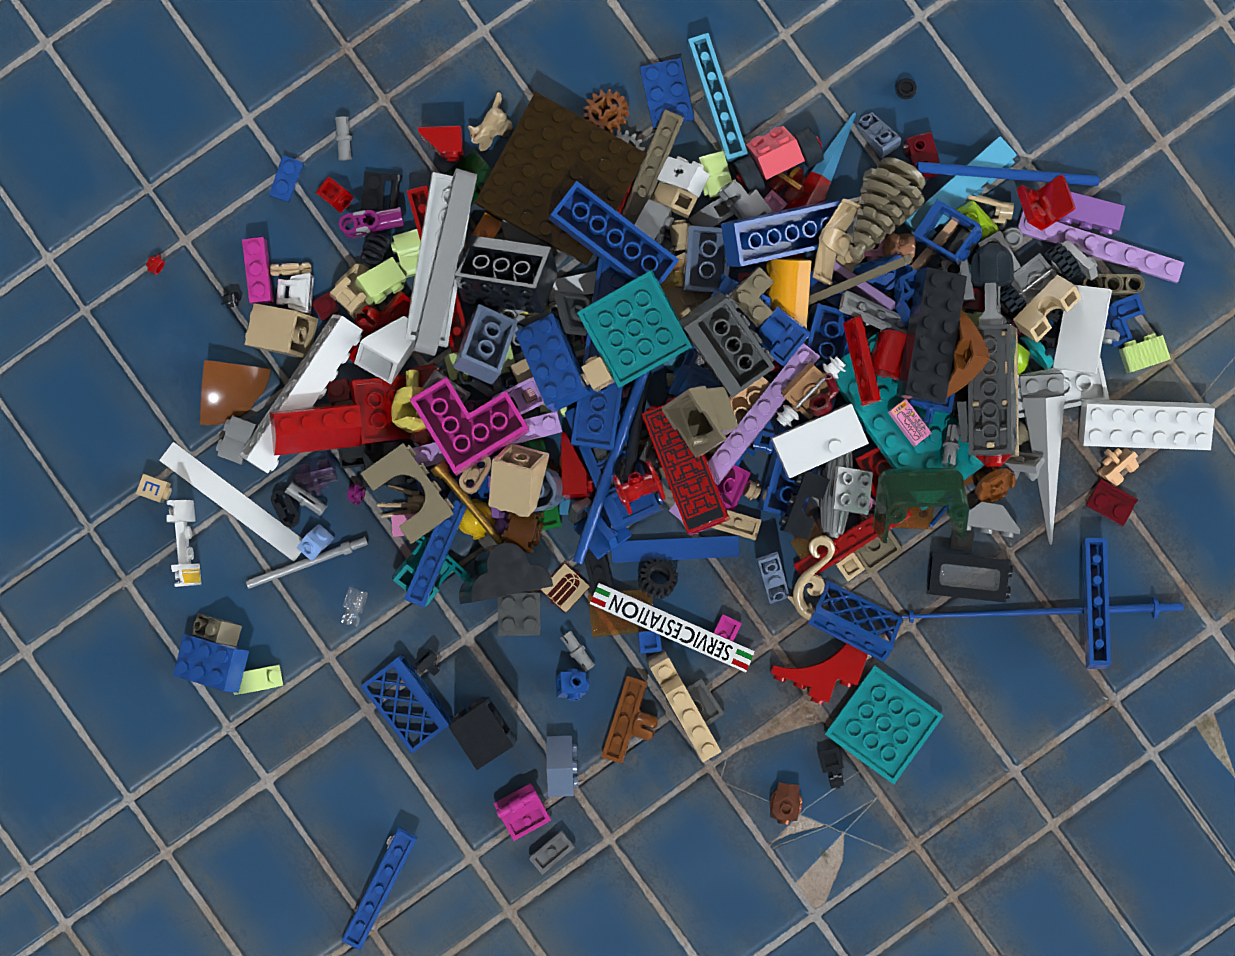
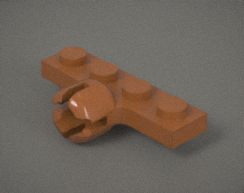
M630 676L626 677L601 756L602 758L623 764L632 737H638L646 741L653 738L655 731L644 727L646 725L657 728L658 719L641 711V704L648 682Z

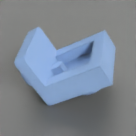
M318 524L306 534L297 546V549L313 561L333 541L334 537Z

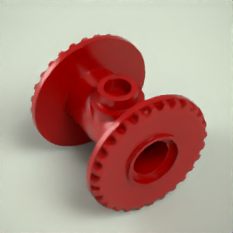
M650 461L645 462L649 473L641 475L639 472H634L628 476V482L621 484L616 474L612 476L618 497L628 515L632 514L629 503L641 498V495L646 496L657 491L662 501L666 499L660 479Z

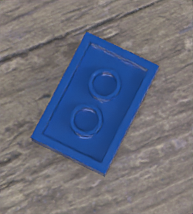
M681 58L641 66L640 73L653 130L657 129L665 109L684 117L683 123L694 121Z

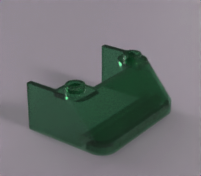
M953 467L889 469L882 472L878 479L873 529L882 543H887L889 524L902 522L907 516L908 507L948 506L947 513L951 518L950 526L961 540H965L969 505L962 474Z

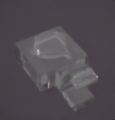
M353 587L348 588L343 604L346 612L342 617V623L347 625L350 623V625L356 627L359 625L360 617L358 612H363L368 596L367 592Z

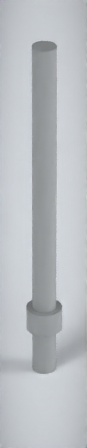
M363 537L352 542H343L339 547L320 553L313 561L306 558L246 581L248 589L341 554L348 555L353 553V550L368 545L367 539Z

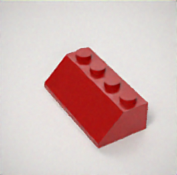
M358 404L270 412L274 456L360 445L362 425L360 405Z

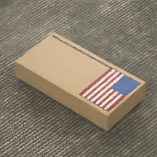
M526 359L510 366L518 384L533 377ZM532 388L522 392L527 404L537 400V396Z

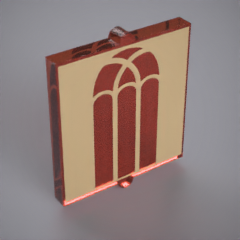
M564 563L551 577L553 586L542 588L540 591L551 600V604L557 605L566 614L591 586L580 577V573L574 572Z

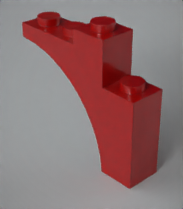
M844 643L837 652L820 663L801 668H786L772 664L770 673L774 674L773 679L785 682L786 679L794 681L793 686L805 690L806 686H808L807 695L811 696L810 701L822 705L823 701L829 703L837 679H840L839 684L850 688L852 684L858 685L868 654Z

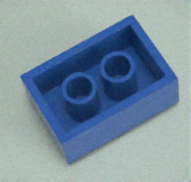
M183 634L173 676L218 690L239 693L249 651L217 643L200 636Z

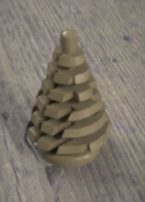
M886 157L880 161L877 169L872 168L864 172L861 197L859 198V205L863 208L857 211L858 220L855 226V231L857 232L854 233L852 241L855 247L850 252V256L853 259L860 260L864 255V251L869 252L875 248V243L880 244L885 239L886 234H891L895 228L903 224L905 219L910 218L916 210L924 205L925 200L920 191L924 188L926 181L923 175L912 165L896 158Z

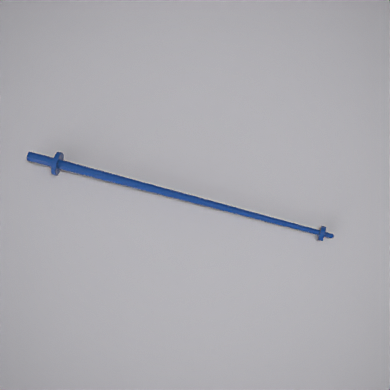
M1157 597L1151 598V604L1109 605L1110 613L1151 612L1153 618H1158L1159 612L1183 611L1184 608L1183 602L1159 603ZM1084 607L914 614L913 610H909L908 614L901 615V618L909 619V623H914V618L1084 614Z

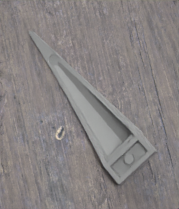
M1064 374L1019 375L1020 398L1032 454L1044 455L1045 460L1040 468L1037 483L1047 539L1051 545L1053 541L1065 401Z

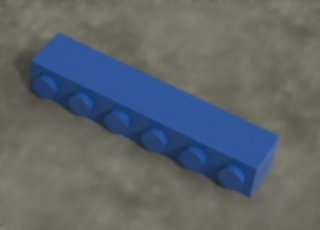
M1085 538L1082 542L1086 669H1108L1111 666L1107 538Z

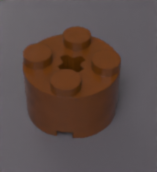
M533 511L529 517H522L516 515V513L509 512L508 520H510L508 529L505 528L502 541L515 544L524 552L532 554L534 552L531 549L532 546H537L543 529L540 517L544 518V513Z

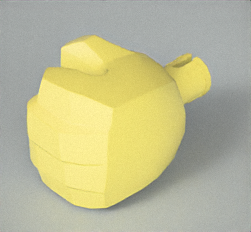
M417 370L406 371V387L397 390L392 403V422L406 432L416 435L428 430L410 401L411 398L425 390L419 387V371Z

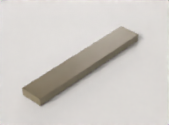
M666 109L663 112L647 151V156L642 163L621 214L632 224L636 223L648 199L651 200L658 183L657 178L671 152L684 117Z
M908 254L809 295L808 305L912 263L913 259Z

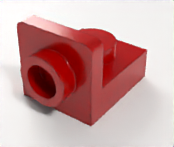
M330 177L315 192L340 213L354 199L345 188Z

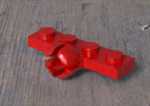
M399 291L382 311L376 310L371 305L363 307L361 311L368 316L366 319L357 313L355 324L363 331L359 343L356 346L353 345L349 350V359L352 362H355L362 339L403 316L408 317L411 300L404 293Z

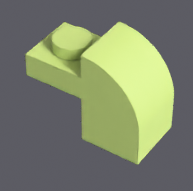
M280 665L244 671L239 693L233 692L234 695L283 686Z

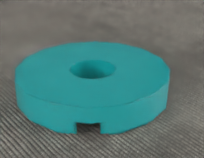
M1025 334L1020 337L1024 348L1030 352V356L1043 369L1049 370L1054 365L1051 355L1046 356L1045 347L1040 341L1035 342Z

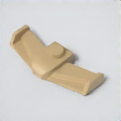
M843 198L819 236L812 277L828 286L833 284L831 280L836 254L845 257L852 237L845 232L857 215L858 209L863 208L854 201Z

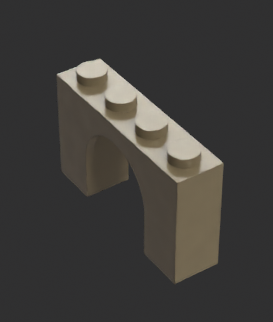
M401 444L363 471L361 476L372 491H375L384 483L399 475L411 476L422 485L425 494L422 508L418 513L398 526L409 543L412 544L454 513L451 510L454 506L448 498L443 499L439 494L442 491L435 480L431 482L426 476L429 472L422 462L418 464L413 458L416 456V453L411 446Z

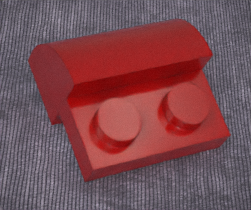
M895 330L879 331L871 353V360L876 375L883 378L890 377L899 381L907 334Z

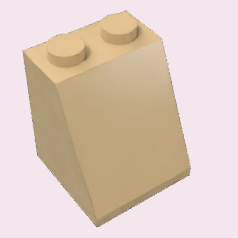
M254 303L250 313V322L245 335L244 345L303 359L313 345L318 318L294 310Z
M512 443L507 445L492 460L489 506L500 511L516 513L518 516L529 517L537 508L549 453Z

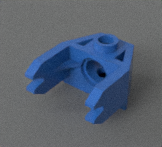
M919 269L899 277L894 286L895 309L907 328L911 312L907 303L913 300L917 271Z

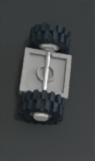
M1057 242L1045 251L1044 257L1039 253L1014 273L1012 284L1000 287V310L1005 313L1009 320L1013 321L1018 313L1057 275L1070 281L1081 272L1075 257L1061 243Z

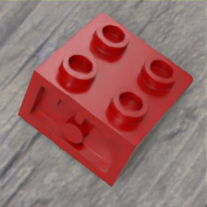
M1059 175L1037 191L1029 189L1024 185L1016 189L1027 222L1041 231L1076 209L1065 176Z

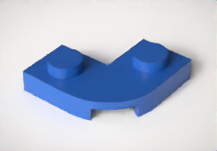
M1138 293L1118 300L1109 306L1105 329L1116 330L1120 333L1119 342L1112 341V348L1133 340L1126 320L1146 313Z

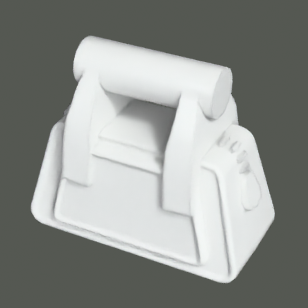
M310 273L291 276L290 280L278 279L276 304H287L290 310L310 315L312 311L311 302L313 298L314 276ZM286 286H289V298H285Z

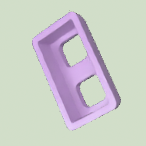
M533 377L492 397L494 399L507 391L510 398H514L521 415L544 404ZM532 388L537 396V400L527 404L522 397V392Z

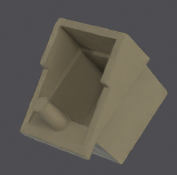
M706 386L690 388L662 407V411L673 429L679 431L695 458L702 456L727 440L725 436L739 427L725 387L706 389Z

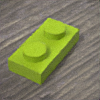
M974 200L956 209L980 224L982 229L980 242L998 232V226Z

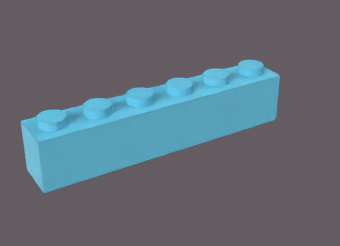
M709 33L690 38L687 45L721 150L724 151L727 164L746 157L748 153Z
M1000 136L970 162L968 166L1009 169L1015 163L1013 159L1017 154ZM956 175L903 224L914 233L937 199L956 210L967 203L968 195H980L984 191L981 187L987 182L991 185L997 178ZM943 214L934 229L940 224L944 227L951 218ZM934 229L927 237L928 239L937 233Z

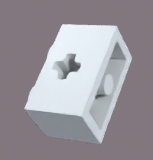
M668 156L657 180L679 187L699 198L710 174L703 170L704 166L693 161L690 164L689 161L677 156L675 159Z

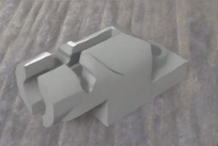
M735 179L732 183H727L718 191V195L723 201L728 200L727 207L733 211L738 219L773 212L756 189L747 194L745 189Z

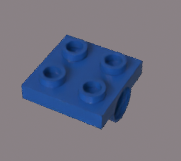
M777 306L757 331V335L763 342L760 346L768 350L774 360L783 367L811 334L809 330L779 306Z

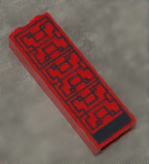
M676 397L668 399L666 401V404L675 399ZM654 405L647 408L642 416L687 533L691 536L731 520L706 455L703 454L695 458L679 431L673 429L664 415L662 407L665 405L660 407Z

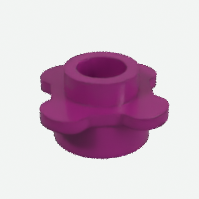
M356 483V485L352 484L349 487L347 499L352 504L359 505L365 497V490L363 485Z

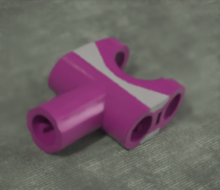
M401 207L378 212L372 210L354 212L343 215L339 220L340 230L350 239L370 236L373 232L379 233L381 230L404 226ZM370 220H373V225H369ZM354 223L352 229L346 230L348 224Z

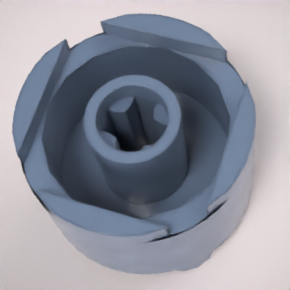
M546 468L542 491L540 492L537 508L534 511L551 510L563 501L562 479L556 471Z

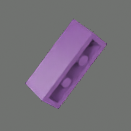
M1070 192L1076 209L1059 220L1060 223L1068 225L1071 222L1079 224L1080 228L1091 230L1092 228L1099 229L1100 233L1105 235H1112V233L1119 231L1125 210L1124 205Z

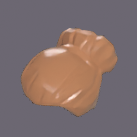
M892 232L886 236L883 247L885 256L900 253L903 257L910 254L913 259L915 256V237L913 233L895 234Z

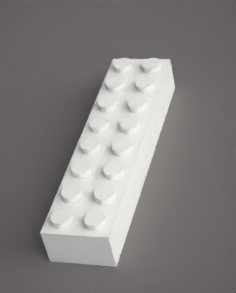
M333 314L239 456L266 473L276 468L280 455L274 456L270 412L315 408L313 405L317 399L320 400L327 390L325 387L328 382H332L338 374L337 369L340 364H344L349 358L351 347L353 345L356 346L361 340L362 335L360 334L363 331L361 328L341 315Z

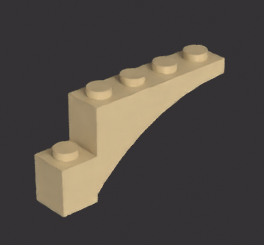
M664 648L662 651L645 658L702 762L721 752Z

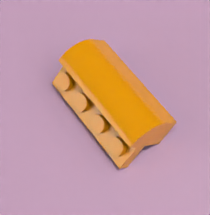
M785 257L769 260L767 272L768 276L774 281L766 290L767 296L771 298L770 309L773 312L779 306L807 329L811 261L803 258Z

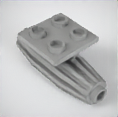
M852 451L828 461L825 466L823 477L830 479L823 500L821 499L820 513L822 532L826 533V536L829 538H838L839 535H843L849 512L869 514L873 472L853 469Z

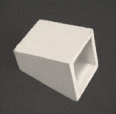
M403 316L362 339L354 364L392 384L413 352L414 341L405 339L408 318Z

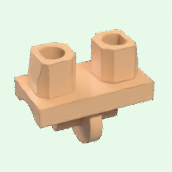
M1126 447L1123 450L1117 448L1114 452L1107 449L1104 451L1107 458L1102 461L1104 466L1097 473L1100 477L1118 486L1124 479L1119 472L1125 468L1131 473L1139 467L1135 459L1138 455Z

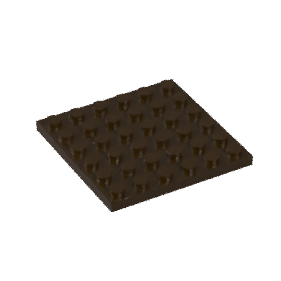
M535 92L474 204L587 266L594 253L549 220L551 213L576 181L617 211L647 153Z

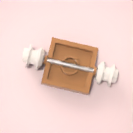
M837 356L834 359L830 357L831 362L828 365L823 363L825 371L823 373L810 362L781 392L783 397L792 404L791 406L783 405L784 411L782 413L776 412L779 415L776 419L784 427H787V425L792 427L791 421L793 419L799 420L798 411L809 420L814 416L809 407L810 400L814 396L826 394L830 390L824 376L831 373L834 379H839L838 373L840 371L846 372L843 369L846 365Z

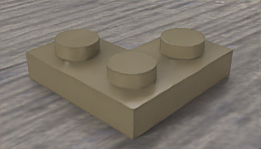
M759 266L729 294V297L734 299L738 308L756 327H759L773 313L759 297L774 281Z

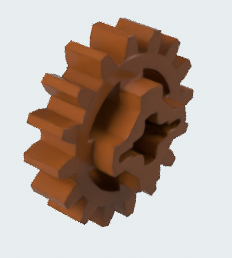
M608 89L606 94L600 90V95L598 96L593 93V100L587 99L588 106L583 107L585 112L583 115L584 119L604 130H609L611 134H613L614 128L621 130L619 125L626 124L625 118L629 117V106L625 97L620 96L618 91L613 94L611 89Z

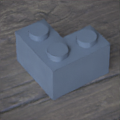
M546 736L548 797L574 796V787H578V774H574L577 773V760L573 761V757H577V744H572V736Z

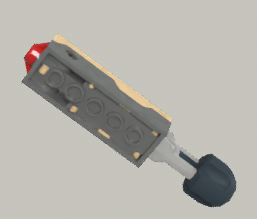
M997 243L981 246L975 252L971 262V282L975 286L985 287V311L979 318V326L976 327L984 339L990 359L979 374L968 383L969 455L978 458L986 467H1001L1010 457H1019L1017 328L1007 324V320L1000 313V287L1010 285L1014 281V263L1010 251Z

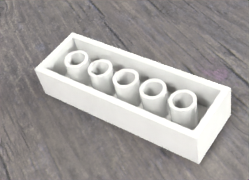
M1082 399L1078 440L1083 446L1211 450L1215 408L1209 403Z

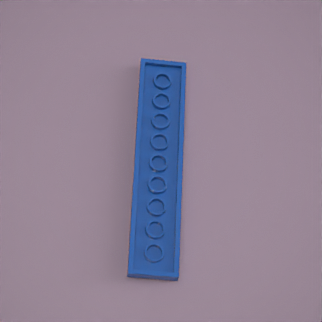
M600 258L592 304L630 282ZM587 334L583 366L586 365L585 361L594 356L597 358L601 357L589 334ZM616 382L596 392L589 384L588 386L592 394L577 401L571 445L614 450L624 386L618 388Z

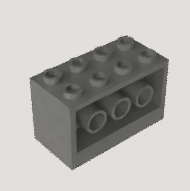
M717 292L679 320L681 327L687 332L688 337L720 385L725 387L726 392L733 398L775 368L772 364L774 358L768 350L760 346L763 342L756 332L748 328L750 323L747 318L739 311H736L738 305L734 299L729 297L728 294L724 295L721 292Z

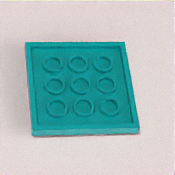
M652 270L577 312L618 388L694 346L687 332L681 327L677 314Z
M873 665L824 734L894 785L944 715Z

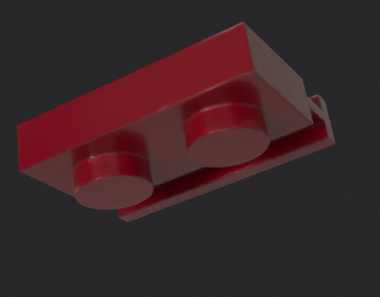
M1099 479L1085 506L1123 527L1138 499Z

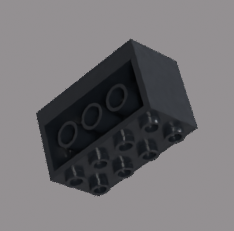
M470 235L454 277L464 302L543 314L558 271L551 247Z
M481 697L468 707L470 709L468 712L466 709H463L450 719L452 723L448 726L476 770L512 748L517 741L490 697L486 700Z

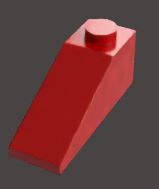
M561 433L562 496L567 500L592 498V492L595 490L593 479L576 447L571 445L572 439L566 433Z

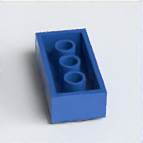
M551 313L515 332L538 390L548 409L556 412L592 394L589 386L582 378V369L567 334L563 332L561 320Z

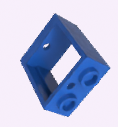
M937 199L913 235L915 241L958 266L961 261L964 262L970 254L969 249L973 243L977 244L980 240L982 229L979 223ZM943 214L971 230V233L956 255L927 238Z

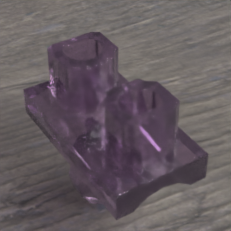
M328 459L317 462L318 470L311 472L309 464L299 465L298 475H295L296 483L301 488H307L308 492L316 491L317 496L322 495L321 489L329 488V482L337 481L336 474Z

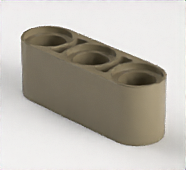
M1098 274L1092 280L1095 283V287L1109 289L1107 285L1108 280H1113L1116 283V289L1112 290L1111 296H1131L1142 291L1145 285L1144 279L1138 274ZM1088 277L1083 278L1079 285L1086 286V281L1090 279ZM1129 280L1136 281V290H1132L1129 287Z

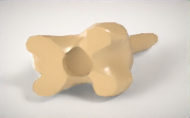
M497 92L493 106L487 112L483 122L477 127L468 126L471 142L480 143L479 150L481 152L491 146L496 135L506 137L512 130V122L507 119V114L499 108L502 101L500 92Z

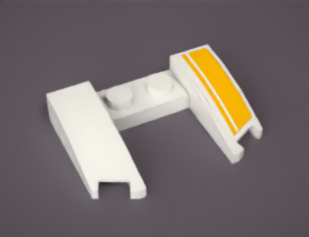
M168 500L167 505L172 507H169L170 515H167V522L175 523L179 565H171L172 572H175V579L179 580L174 585L175 587L202 585L200 564H191V560L194 559L193 548L189 547L192 531L191 527L187 526V522H196L194 500Z

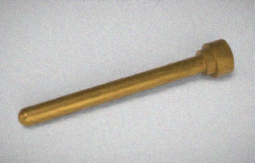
M444 460L436 464L430 470L434 476L442 478L496 544L504 543L502 536L450 475L448 464Z

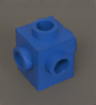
M568 669L566 672H560L556 676L557 698L577 701L589 690V680L586 678V672H579L578 669Z

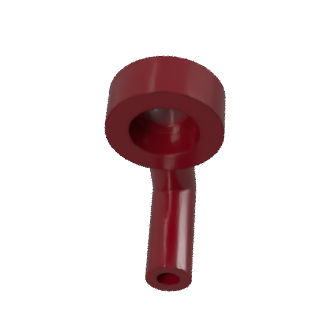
M831 373L824 376L830 390L826 394L816 395L810 400L809 407L815 416L828 414L832 409L831 400L839 392V388Z

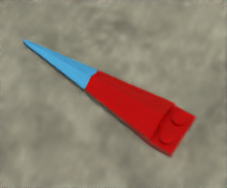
M856 113L851 115L823 154L824 160L815 165L801 185L802 187L798 189L784 210L824 202ZM804 253L786 256L785 258H802Z

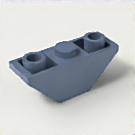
M873 112L862 116L860 120L855 122V125L872 151L881 159L899 148L901 143L900 136Z
M778 552L756 558L758 571L769 603L772 604L787 599L789 592Z

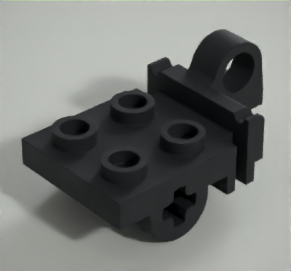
M413 440L370 444V450H367L366 444L356 447L338 448L340 468L361 467V472H363L401 444L405 446L410 445L411 448H414ZM399 475L393 477L382 486L414 483L416 479L407 475ZM362 477L363 487H369Z

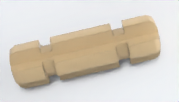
M299 263L270 265V274L272 276L312 273L310 263H302V265Z

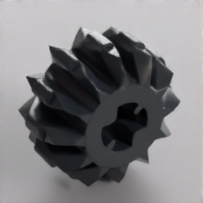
M371 233L362 249L361 263L370 268L383 263L390 248V239L380 233Z

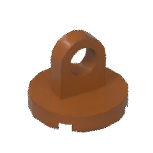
M984 465L976 471V478L979 483L976 486L975 493L981 502L983 500L986 503L998 501L1008 494L1007 490L1009 488L1013 489L1016 482L1015 475L1008 468L997 469V467H986ZM989 470L991 473L984 475L981 471Z

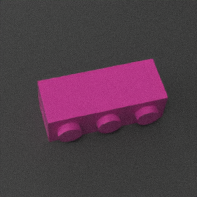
M264 237L243 239L249 303L252 305L254 303L261 305L274 303L267 240Z

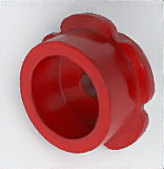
M161 255L151 256L146 263L147 271L158 275L164 268L165 260L161 259Z

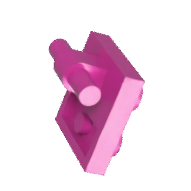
M532 783L493 803L499 818L502 819L513 841L551 821Z

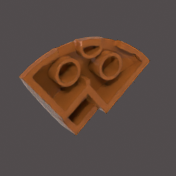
M961 310L947 397L956 393L973 380L990 359L983 337L963 310Z
M204 360L200 425L226 423L227 419H231L232 416L240 417L247 413L254 406L260 395H263L270 379L271 369Z

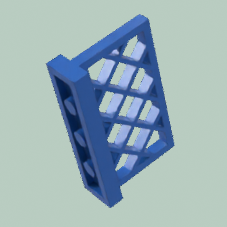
M827 580L824 591L818 599L808 624L885 662L893 650L894 641L903 619ZM828 589L836 592L838 597L831 598L827 592ZM846 600L855 602L857 607L850 608ZM841 602L844 610L837 611L834 603ZM828 604L832 612L821 608V606ZM865 610L873 611L876 616L869 618ZM860 611L863 619L856 620L853 613ZM847 614L851 622L841 618L840 615ZM885 619L895 622V626L888 627ZM879 621L883 629L876 630L872 622ZM867 624L870 632L861 628L859 625ZM885 633L889 641L879 637V634Z
M403 654L361 685V688L411 754L452 723L449 714ZM392 667L398 674L397 682L386 680L387 671ZM372 682L382 683L381 694L373 693L368 686ZM385 684L396 685L395 696L384 695ZM400 686L409 688L411 691L410 699L399 697ZM384 698L395 700L393 711L385 710L383 707ZM398 701L409 702L408 713L397 712ZM413 703L422 705L424 708L423 716L412 714ZM396 715L408 717L406 728L398 727ZM411 718L422 719L421 730L410 729ZM425 721H434L438 729L434 732L424 731ZM409 732L420 734V742L414 747L408 740Z

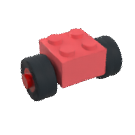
M782 126L771 129L770 133L764 136L753 138L751 142L746 144L750 156L735 161L733 165L736 172V181L744 187L748 194L755 189L758 192L765 189L761 175L767 180L802 162L809 168L822 162L824 156L821 149L822 144L818 136H815L809 127L791 134Z

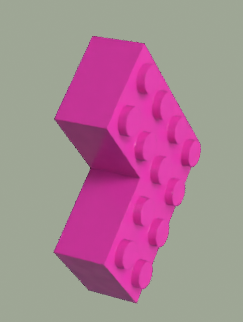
M447 377L410 399L456 476L530 432L507 391L471 413H468Z

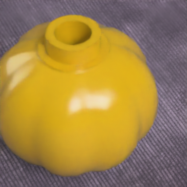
M471 499L494 526L497 518H492L489 504L482 500ZM467 509L459 529L463 533L473 536V539L485 538L486 530Z

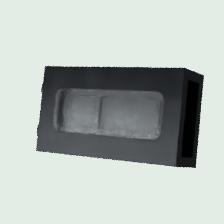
M931 552L927 594L1006 603V599L1010 598L1011 587L1008 586V577H1012L1013 565H1010V560Z

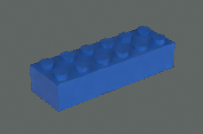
M578 181L574 183L549 217V220L630 282L652 270L661 285L679 262L677 257Z
M842 200L824 201L721 223L727 266L741 267L817 250L821 231Z

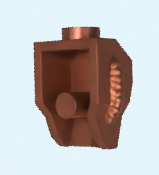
M778 782L777 790L772 793L769 804L771 810L770 817L777 819V823L790 825V821L798 820L803 802L799 794L800 785Z

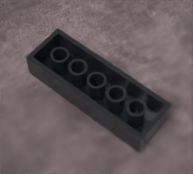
M928 267L917 271L896 397L933 405L946 403L967 276Z

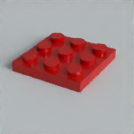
M406 375L396 376L392 384L381 378L349 382L352 402L360 405L362 425L360 445L422 437L421 433L416 435L406 432L392 422V403L397 390L406 387Z

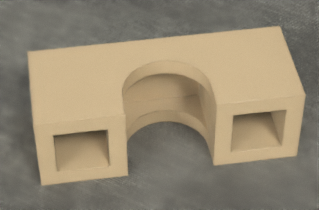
M1057 275L1018 313L1013 321L1020 332L1038 342L1052 328L1046 319V315L1053 309H1062L1068 312L1082 297L1074 284Z

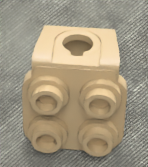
M364 264L352 266L336 282L335 288L329 294L347 310L353 319H355L357 313L365 314L361 309L368 306L365 301L367 296L363 292L360 293L355 286L357 277L370 270Z

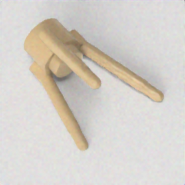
M982 195L967 196L968 199L996 206L995 216H998V218L991 219L994 223L1005 224L1006 219H1012L1014 203L999 201Z
M387 485L389 489L412 495V497H407V503L377 504V507H407L408 509L381 514V518L391 517V515L416 514L422 508L425 497L419 495V491Z

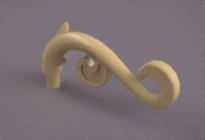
M825 535L813 537L809 542V551L815 558H820L817 547L824 545L828 548L827 555L802 573L794 586L793 597L787 596L798 613L807 620L810 619L814 609L811 603L807 605L804 601V587L807 583H812L813 586L807 587L808 593L812 596L822 594L825 583L822 577L815 573L828 563L835 552L834 542Z

